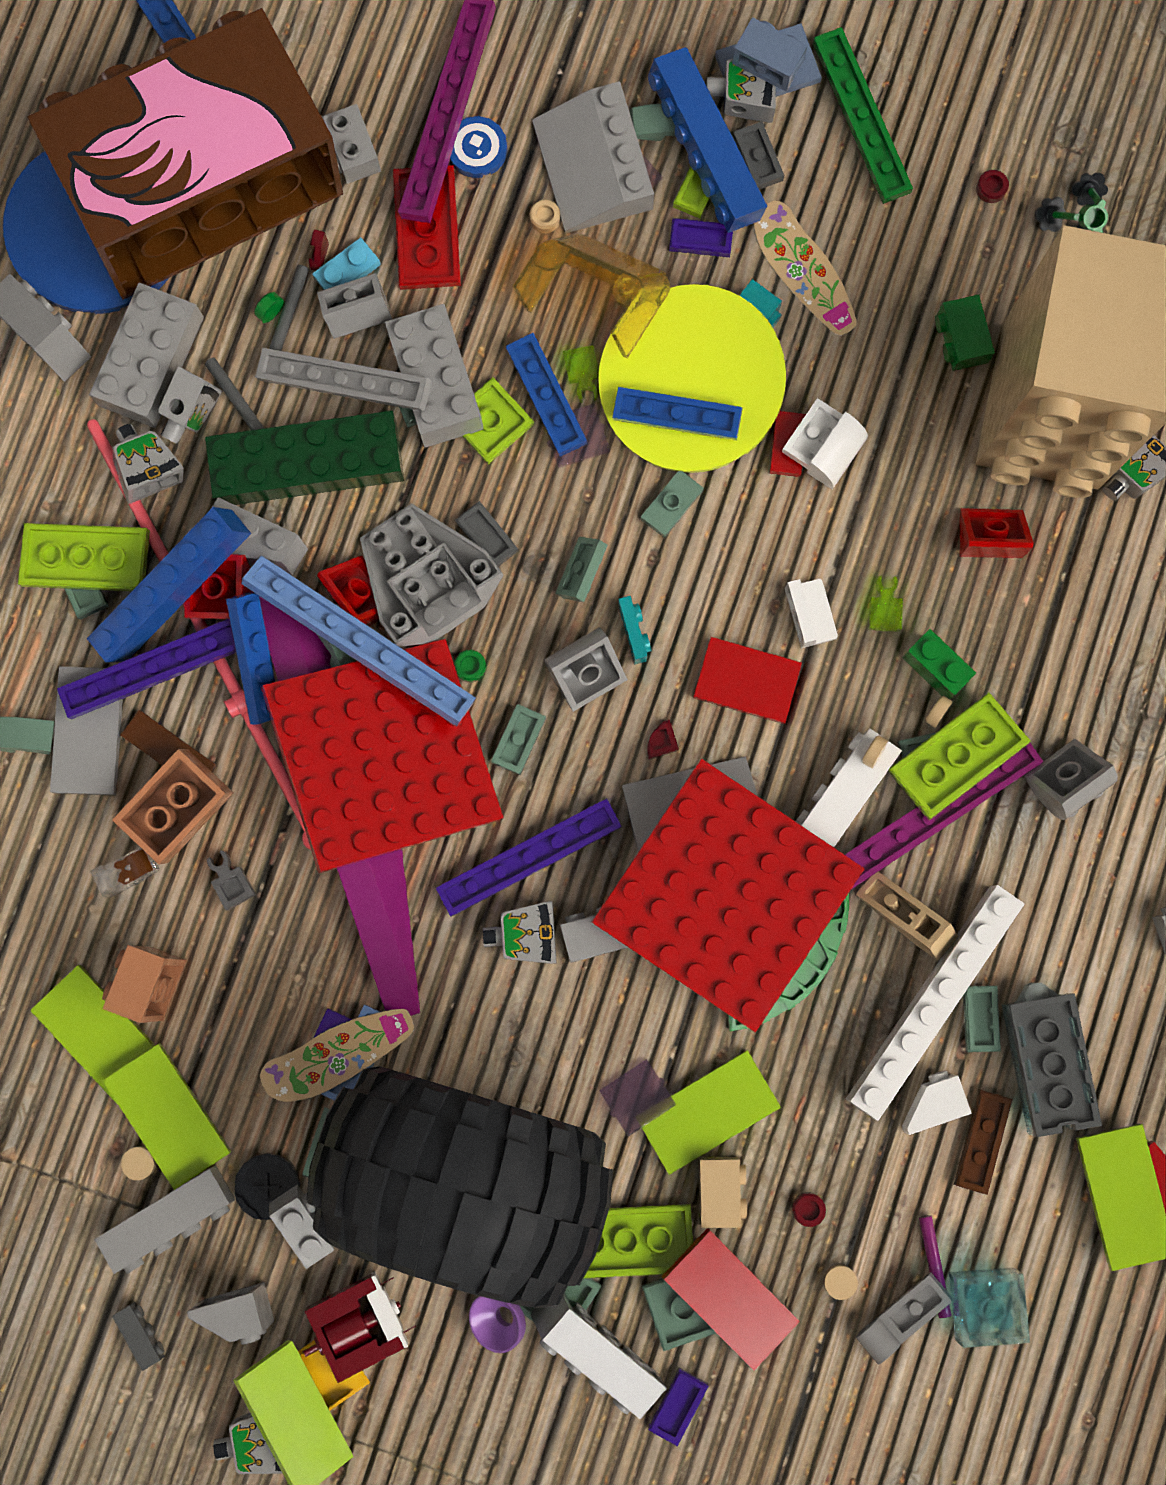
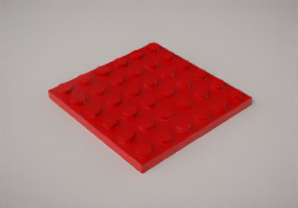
M446 639L403 649L462 688ZM358 661L262 686L261 689L318 873L487 825L504 818L469 710L456 727Z
M700 759L591 922L756 1033L865 868L705 760Z

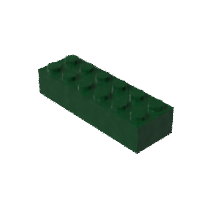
M393 410L205 437L212 498L215 501L219 497L231 504L240 505L405 481L397 421Z

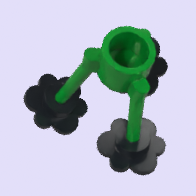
M1100 172L1092 175L1084 173L1081 175L1080 181L1073 184L1071 188L1072 193L1077 197V203L1083 206L1079 213L1066 212L1063 209L1064 201L1060 197L1044 198L1041 207H1038L1034 214L1035 219L1040 222V229L1042 231L1049 229L1051 232H1057L1062 226V220L1066 219L1078 221L1077 228L1104 233L1102 228L1108 221V213L1104 208L1106 201L1102 199V196L1108 192V187L1104 184V175Z

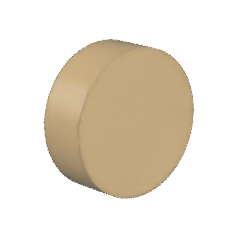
M550 200L536 202L530 210L532 227L540 233L554 231L560 224V210L558 206Z
M944 695L941 696L928 714L926 723L936 728L953 701Z
M880 735L876 736L867 749L862 763L873 769L889 741Z
M137 1146L129 1149L124 1154L121 1168L129 1179L142 1180L154 1172L156 1162L146 1147Z
M837 1264L831 1266L825 1272L823 1284L831 1297L845 1300L852 1297L856 1292L858 1280L855 1273L848 1266Z

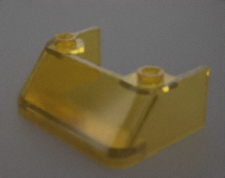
M572 234L541 243L513 285L525 310L530 313L533 311L564 263L613 285L612 293L615 301L626 308L611 334L621 355L628 358L670 291V282L666 273L659 268L583 234Z

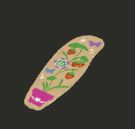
M780 201L767 203L768 207L761 220L754 223L757 241L767 261L793 294L829 330L837 335H844L856 327L854 310L843 283L827 256L805 233L792 210L786 204Z
M396 1009L359 1017L328 1029L300 1048L267 1062L260 1073L262 1086L269 1096L284 1102L304 1100L327 1092L357 1075L406 1040L414 1030L412 1017L407 1010Z

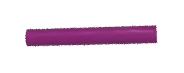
M932 1215L919 1217L929 1272L946 1289ZM950 1304L938 1313L939 1318L952 1316Z

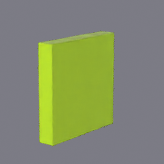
M494 377L474 393L484 429L462 436L488 465L535 425L532 418Z

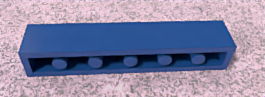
M687 47L654 58L648 74L650 87L653 91L657 92L661 99V106L665 116L672 118L675 124V136L678 142L684 145L688 153L689 164L694 171H697L701 179L703 192L707 197H710L715 207L717 220L719 223L724 224L728 233L760 221L768 206Z
M212 507L87 637V640L105 662H123L130 659L252 533L233 510Z

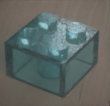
M1016 1268L949 1272L950 1292L953 1298L955 1341L963 1348L1030 1343L1024 1275Z

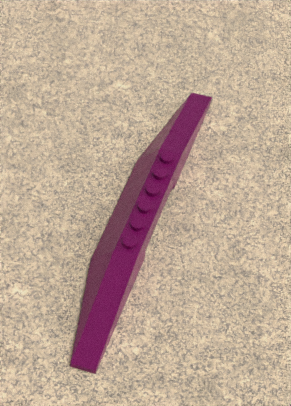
M259 596L269 651L278 681L332 668L329 664L332 655L315 632ZM403 850L337 868L385 1011L405 1009L410 1016L421 1013Z

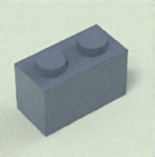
M752 17L734 48L732 64L787 92L805 60L808 46L803 44L798 37L786 35L776 30L771 23L759 21Z

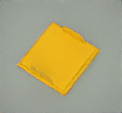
M313 1340L298 1352L330 1411L368 1385L370 1381L364 1371H361L337 1383L325 1355L322 1356L319 1350L305 1357L303 1350L315 1345V1340Z

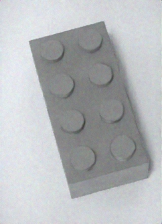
M138 283L89 394L99 407L156 428L161 414L158 413L159 407L177 367H183L204 319L197 305Z
M445 304L385 321L400 372L427 377L432 380L425 412L413 410L424 448L462 437L468 433L471 434L483 430L481 414Z

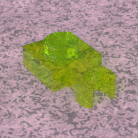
M594 346L563 351L569 384H579L577 388L578 401L583 403L582 392L585 390L591 391L594 401H596L598 392L595 384L591 381L599 377Z
M879 576L875 585L879 597H871L869 601V630L900 632L902 630L903 598H894L898 579L894 576L892 578V587L885 588L882 585V576Z

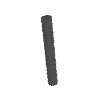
M297 265L269 349L282 351L309 272V268L306 266Z
M213 357L207 360L205 366L250 430L264 429V426L216 358Z

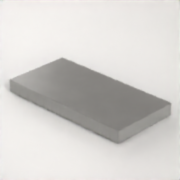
M59 666L57 688L106 668ZM57 691L50 783L51 793L116 796L123 699L71 720L67 718Z

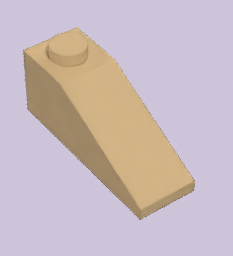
M880 872L872 875L856 893L857 897L937 961L940 960L958 938L951 923Z

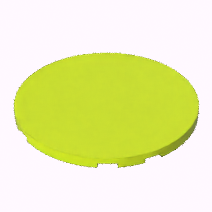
M691 284L670 287L658 291L637 303L617 323L602 353L598 377L601 404L610 426L617 437L634 454L654 466L675 472L695 473L715 470L727 466L729 463L748 454L764 439L775 419H777L786 387L784 354L780 341L769 321L755 306L741 296L709 285ZM618 387L742 407L743 411L737 441L613 420Z

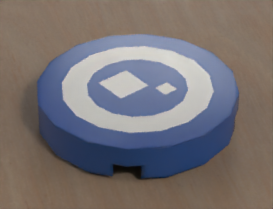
M481 116L463 119L450 157V162L454 165V169L462 175L472 178H482L483 175L497 172L505 162L508 151L506 135L500 125L489 118Z

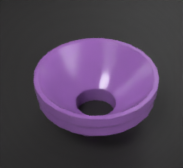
M481 1296L476 1298L471 1305L469 1323L472 1333L477 1341L486 1349L495 1353H506L514 1349L523 1339L526 1322L520 1305ZM501 1307H506L511 1311L513 1316L512 1323H507L502 1319L500 1314Z

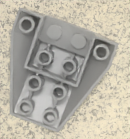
M412 503L360 537L379 620L394 643L399 647L434 642L485 608L503 577V573L486 550Z

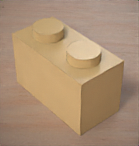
M698 1157L699 1224L701 1228H741V1219H747L746 1198H741L740 1185H746V1165H740L738 1157Z

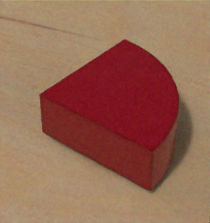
M314 229L310 245L314 246L312 257L309 258V266L311 270L317 271L324 264L329 242L325 232Z
M670 719L658 725L651 734L647 746L648 760L679 751Z

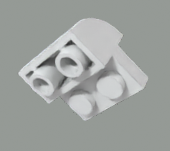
M817 398L784 446L782 453L807 468L806 473L833 490L867 440L868 434L865 428L849 413L845 411L844 414H841Z

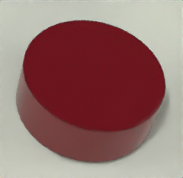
M988 170L980 176L977 182V195L984 202L997 203L1006 195L1009 181L1001 171Z
M805 1192L795 1198L792 1204V1213L801 1225L814 1227L819 1225L825 1218L826 1206L818 1195Z

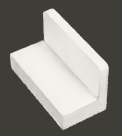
M798 579L788 582L785 592L801 648L837 639L838 634L823 581L816 579L801 583V580Z

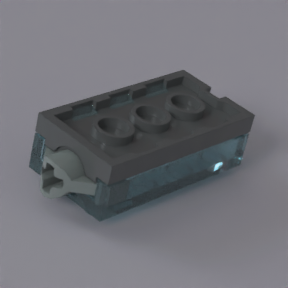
M1043 983L1026 984L1016 1002L1001 1005L1027 1134L1034 1137L1063 1133L1062 1126L1065 1125L1073 1130L1102 1126L1075 993L1057 994Z

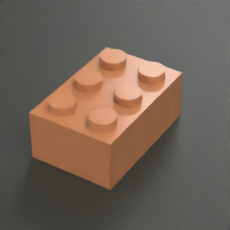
M178 749L112 821L157 864H165L172 860L233 795V792L188 749Z
M127 945L126 950L122 949L116 959L115 968L118 970L114 981H109L103 992L102 1000L105 1003L102 1009L139 1023L164 1021L187 960L153 947Z

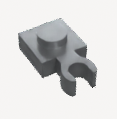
M221 850L220 853L224 859L223 864L215 866L210 857L207 858V864L219 876V878L211 881V884L225 910L228 911L254 897L256 893L242 867L239 866L232 870L230 867V856Z

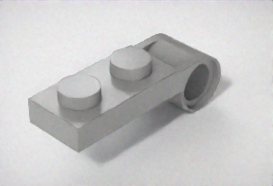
M930 1272L863 1328L856 1336V1339L879 1365L888 1359L905 1340L949 1305L953 1298Z

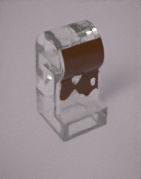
M139 848L106 865H100L90 870L102 897L112 898L143 882L144 879L157 873L160 869L157 863L142 848Z

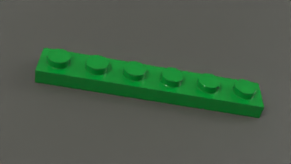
M840 27L814 37L812 43L882 203L885 204L911 194L913 186L843 28Z

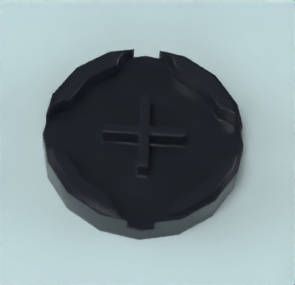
M273 1153L256 1155L245 1162L236 1174V1201L241 1209L252 1218L270 1220V1202L297 1184L301 1188L299 1173L292 1162L282 1155Z

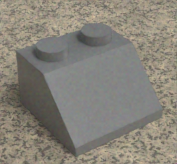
M265 1282L203 1299L187 1311L190 1320L228 1342L240 1340L241 1345L261 1339L260 1335L267 1332L266 1329L274 1322Z

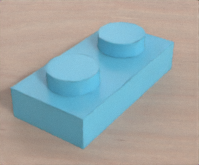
M360 237L312 275L320 287L325 290L365 277L379 267L381 263Z

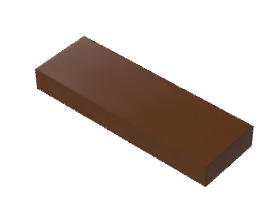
M141 710L136 713L120 735L162 766L178 749H188L212 773L218 766Z
M981 1089L978 1090L954 1185L988 1195L1013 1099Z

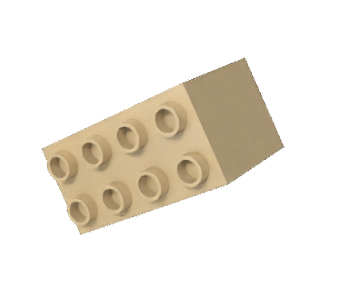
M1063 225L1002 324L975 465L992 468L991 478L1003 484L1025 485L1029 483L1030 476L1054 481L1053 491L1057 494L1073 498H1086L1092 495V489L1098 490L1166 424V245Z

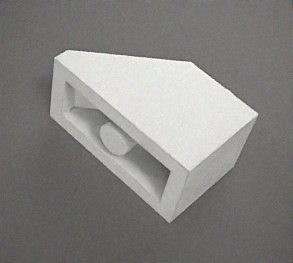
M941 1071L928 1076L930 1082L921 1084L902 1125L904 1133L911 1135L972 1114L958 1075H948L947 1071Z

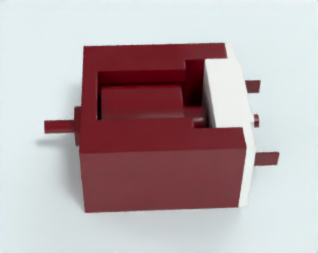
M375 1271L306 1307L305 1314L316 1335L314 1337L316 1344L303 1350V1353L307 1357L319 1350L322 1356L325 1355L337 1383L408 1347L405 1332L416 1327V1325L403 1331L402 1323L398 1317L401 1305L399 1301L391 1300L385 1287L382 1286V1284L394 1277L381 1283ZM367 1295L373 1309L362 1313L359 1308L361 1303L359 1298ZM379 1323L386 1338L380 1341L377 1335L372 1336L370 1331L371 1328L379 1325Z

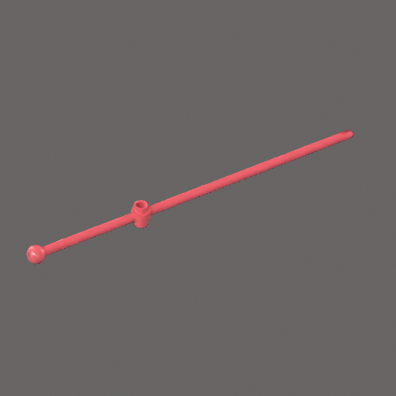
M91 419L88 421L87 427L124 495L113 462L112 446L99 423ZM141 500L133 502L129 506L140 527L150 530L149 544L160 562L169 552ZM190 618L196 631L208 627L204 618ZM226 658L214 661L213 663L232 697L223 701L230 716L234 718L241 714L304 831L302 834L304 846L311 850L289 776L262 725L250 724L244 691Z

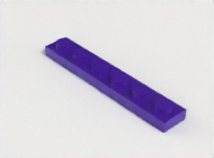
M230 619L57 688L67 718L72 720L236 653Z
M606 798L436 887V890L450 917L622 828Z

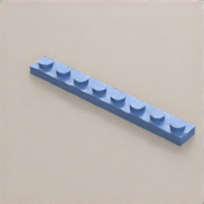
M263 556L259 557L242 578V585L456 727L473 705L476 697Z

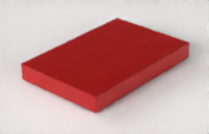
M710 637L693 698L785 724L802 662Z

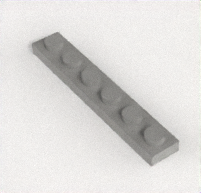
M262 348L255 378L264 382L425 412L432 380L427 377Z

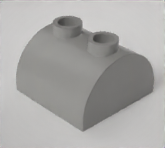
M600 627L544 659L554 682L573 712L628 680L607 635Z
M1073 739L1043 761V763L1024 775L1030 788L1041 803L1061 820L1075 816L1080 808L1091 800L1102 796L1104 791L1118 780L1116 770L1112 764L1076 739Z

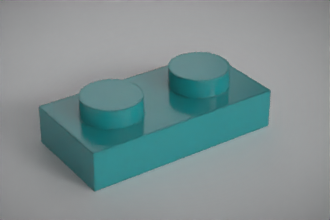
M631 595L619 598L618 607L634 665L647 662V652L652 650L647 633L641 634L638 622H642L643 617L639 603L633 604Z

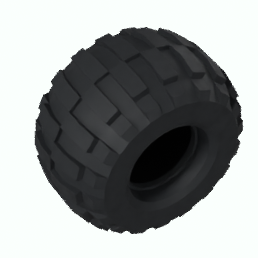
M377 1066L363 1069L354 1089L342 1087L328 1111L309 1167L306 1200L308 1204L316 1207L313 1230L327 1243L338 1249L389 1269L452 1289L510 1304L542 1308L559 1305L567 1286H580L593 1262L611 1204L613 1170L603 1167L606 1143L595 1132L442 1084Z

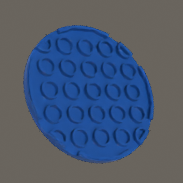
M42 152L21 172L6 201L3 217V236L9 258L20 277L25 279L39 296H42L55 306L72 312H94L95 314L120 311V308L129 306L133 295L122 300L46 152ZM168 279L151 287L159 290Z

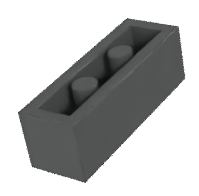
M133 1302L112 1317L138 1365L144 1371L164 1358L165 1350L161 1342H157L155 1339L152 1325L145 1321L142 1307Z

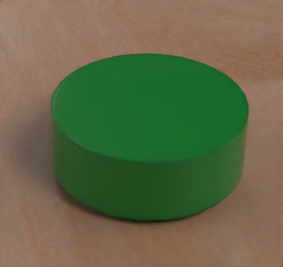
M276 292L267 293L256 305L254 310L255 316L263 323L270 322L281 311L284 300Z
M465 650L455 659L454 666L461 680L473 683L479 681L485 675L486 662L478 651Z

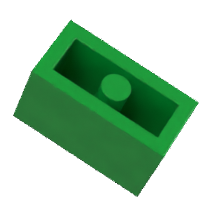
M980 295L942 303L937 315H935V324L938 333L943 334L945 344H943V354L946 362H950L952 371L989 363L995 351Z
M931 629L902 657L941 696L944 695L948 699L954 697L976 674Z

